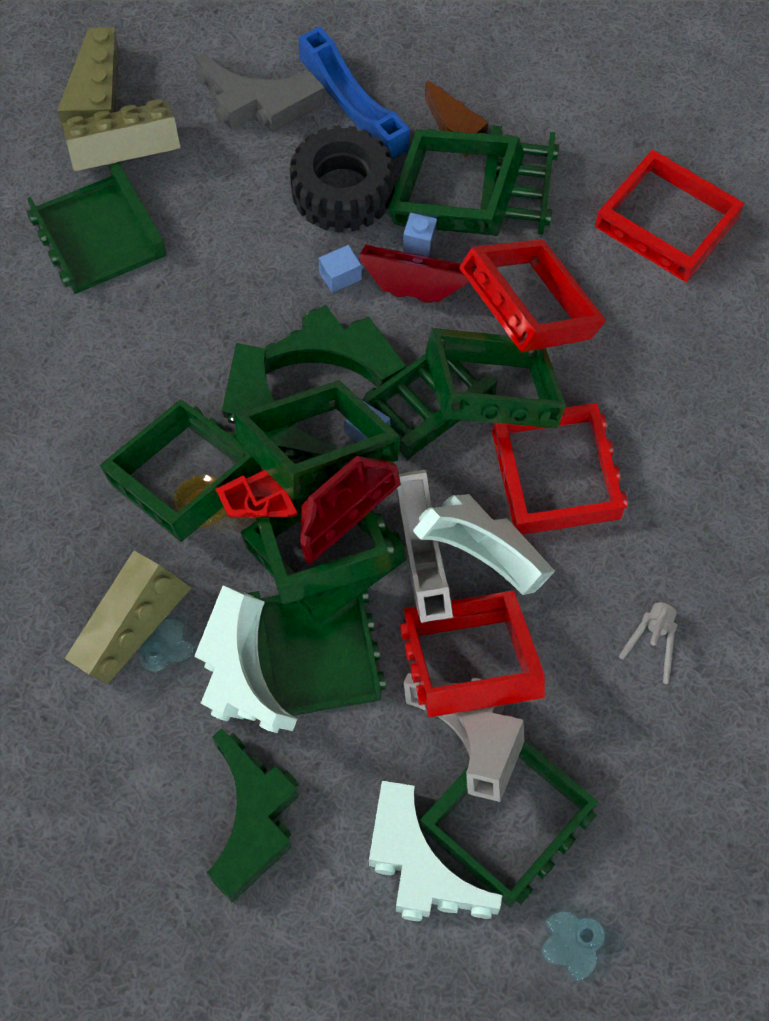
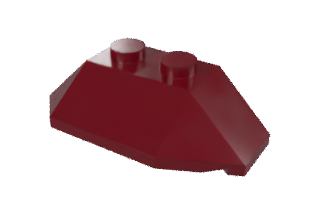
M365 244L359 256V260L380 288L385 292H390L395 297L410 296L424 303L439 302L469 283L468 279L459 269L461 263L382 247L379 248Z
M356 456L308 497L302 505L300 544L305 560L309 564L316 560L401 485L396 464Z

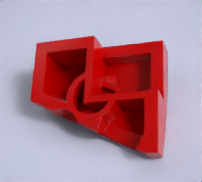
M266 470L247 479L243 475L216 489L229 518L294 517L298 515L290 496Z

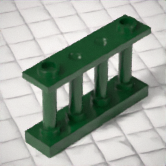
M491 125L490 135H501L502 126ZM550 132L548 146L521 143L524 154L547 157L546 167L521 164L518 175L544 178L543 189L514 185L511 194L514 197L542 200L541 211L507 207L504 218L539 222L538 234L541 235L544 233L545 225L550 226L552 209H547L552 161H557L559 144H554L556 132ZM487 156L480 209L487 210L497 181L495 180L496 175H499L503 159H498V156Z
M426 354L380 387L369 390L362 399V401L390 418V424L402 436L400 439V452L407 460L461 421L443 419L441 410L438 412L432 411L408 387V385L421 377L435 391ZM447 360L448 367L468 387V390L465 392L496 395L498 381L491 374H488L483 379H476L459 361ZM399 393L424 419L423 423L416 428H410L386 401ZM453 399V401L461 402V399Z

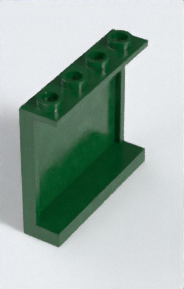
M119 162L108 165L110 177L41 205L35 206L32 198H27L30 210L26 211L32 226H39L40 230L37 231L42 245H49L51 249L47 251L54 267L60 266L62 270L58 272L65 288L71 287L74 295L166 256L163 239Z
M367 590L358 594L356 598L319 625L314 622L296 601L283 605L280 595L261 598L260 591L247 593L265 602L259 620L258 657L266 685L274 699L284 710L295 716L381 701V691L386 690L383 671L377 672L375 661L380 660L378 643L371 642L370 632L374 631L372 613L365 612L364 603H369ZM327 591L318 593V594H316V595H317L318 597H320L321 595H323V594H324L325 592H327Z

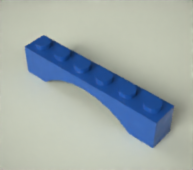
M319 26L298 37L300 60L360 131L363 129L372 133L373 138L377 136L383 141V146L388 147L392 159L408 151L410 128L395 111L387 110L380 106L362 89L346 66L335 42L322 27Z

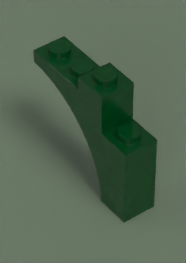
M327 305L319 309H312L302 317L301 330H294L286 338L264 347L267 353L266 374L294 364L325 363L354 371L378 388L406 368V365L369 316L360 321L352 322L344 329Z
M236 343L222 407L223 416L228 418L229 423L235 424V414L275 401L267 383V353L265 348ZM294 424L265 433L290 459H298L299 455L314 458L337 449V445L316 439L303 432Z
M220 729L212 738L214 745L225 758L234 776L237 808L232 833L227 845L212 868L207 871L209 879L225 897L233 903L292 848L291 842L288 839L291 836L289 830L279 820L275 824L272 821L299 797L298 789L296 788L299 784L287 770L282 773L276 766L265 775L266 767L256 756H253L251 759L243 751L245 748L243 742L234 733L228 735L223 729Z

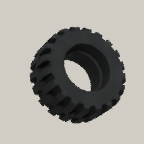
M337 125L329 130L323 128L318 130V134L314 135L312 133L306 137L305 143L301 142L297 146L290 161L293 203L297 205L298 212L302 216L306 214V220L314 225L318 222L320 228L324 230L334 227L335 232H343V228H351V232L359 230V225L364 224L365 227L374 224V217L379 220L385 214V209L389 208L394 194V160L391 158V152L388 147L383 146L384 142L377 136L373 138L372 133L364 129L359 131L354 126L341 128V125ZM337 169L353 170L365 177L360 183L344 188L333 187L320 180L324 174Z

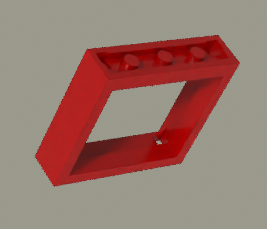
M652 149L598 211L595 228L687 283L737 222L745 203ZM649 171L724 214L722 219L691 256H688L615 212Z
M544 239L472 247L459 267L521 352L589 340L595 336L606 321ZM535 256H536V257L538 258V260H539L538 263L534 260ZM529 263L571 319L538 324L496 267Z
M597 403L565 407L558 426L584 422L590 423L610 502L528 514L509 433L547 427L492 423L491 432L512 524L522 535L620 520L622 518L624 509L628 506L625 491H621L619 487L620 470L618 465L613 464L611 457L613 456V444L611 439L606 438V418L604 413L599 412Z
M514 590L452 600L453 618L421 623L417 607L403 608L405 624L399 625L402 641L408 640L405 643L407 661L414 662L410 664L413 683L419 682V685L416 686L419 706L425 705L428 718L545 698V674ZM505 622L522 673L432 687L419 636Z

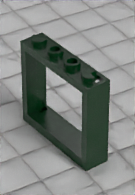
M416 129L388 208L394 224L406 227L410 213L437 218L436 230L498 236L524 157L520 138L512 135L501 136L488 135L486 133L475 134L462 133L460 131ZM426 151L504 157L487 210L409 202Z
M432 328L425 352L443 419L558 428L566 403L546 348L533 350L532 353H529V351L521 352L510 336ZM447 360L529 368L539 399L456 392ZM453 399H461V402H454Z
M340 380L235 414L236 440L292 499L316 491L356 456L388 462L398 461L400 435ZM337 409L367 439L294 464L265 433Z
M182 399L177 401L99 465L108 482L180 542H183L223 507L216 491L217 488L243 475L247 479L262 471L260 464L236 440L234 433L231 431L226 433L215 419H207L197 406L193 408ZM189 427L236 464L176 513L134 479L131 474Z
M311 492V493H308V494H306V495L297 497V498H295V499H292V498H291V500H292V501H295V500H298V499H301V498H304V497H308V496H310L311 494H313L314 492ZM373 509L365 516V520L375 548L288 576L270 518L256 517L283 605L392 570L389 555L395 554L390 538L383 539L382 532L386 531L381 514L375 515Z
M308 497L292 501L298 515L294 517H269L275 537L301 520L302 505ZM364 517L357 525L371 537ZM255 521L240 533L248 551L274 578L257 521ZM384 522L386 531L382 532L383 539L390 538L395 554L389 555L392 570H394L406 561L405 543L400 540L399 534L396 531L391 532ZM283 560L287 576L294 574V570ZM392 570L330 589L320 597L314 594L296 602L319 625Z
M525 739L518 758L579 808V811L511 890L505 887L438 827L468 793L466 776L468 767L420 819L419 824L420 829L491 892L502 895L501 900L510 908L516 901L520 905L524 903L534 890L529 886L534 879L539 876L543 880L555 866L551 859L558 851L564 855L576 841V838L572 836L579 826L585 830L597 816L593 810L598 801Z

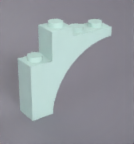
M470 494L452 495L442 504V507L428 508L419 517L420 523L413 530L421 540L444 542L470 553L502 575L522 595L536 592L555 572L507 518L491 519Z
M222 586L194 656L206 662L204 668L213 672L201 704L212 709V716L224 721H229L230 717L246 718L255 721L257 718L261 721L259 726L268 731L278 733L279 728L293 731L297 718L284 710L274 699L266 685L260 668L258 628L265 602L245 592Z
M382 781L369 856V866L375 867V872L384 875H394L395 870L401 871L396 912L402 913L403 919L422 921V916L429 917L431 904H436L439 911L447 913H457L458 908L471 910V915L478 918L490 919L492 914L498 915L502 895L487 892L463 881L445 867L432 852L417 820L414 805L415 786Z

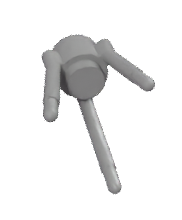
M659 602L653 604L651 612L644 614L642 622L619 655L620 659H624L647 626H649V630L653 633L650 642L652 646L657 644L660 635H666L667 633L663 671L664 684L669 683L674 634L678 626L674 622L677 614L676 609L666 603Z

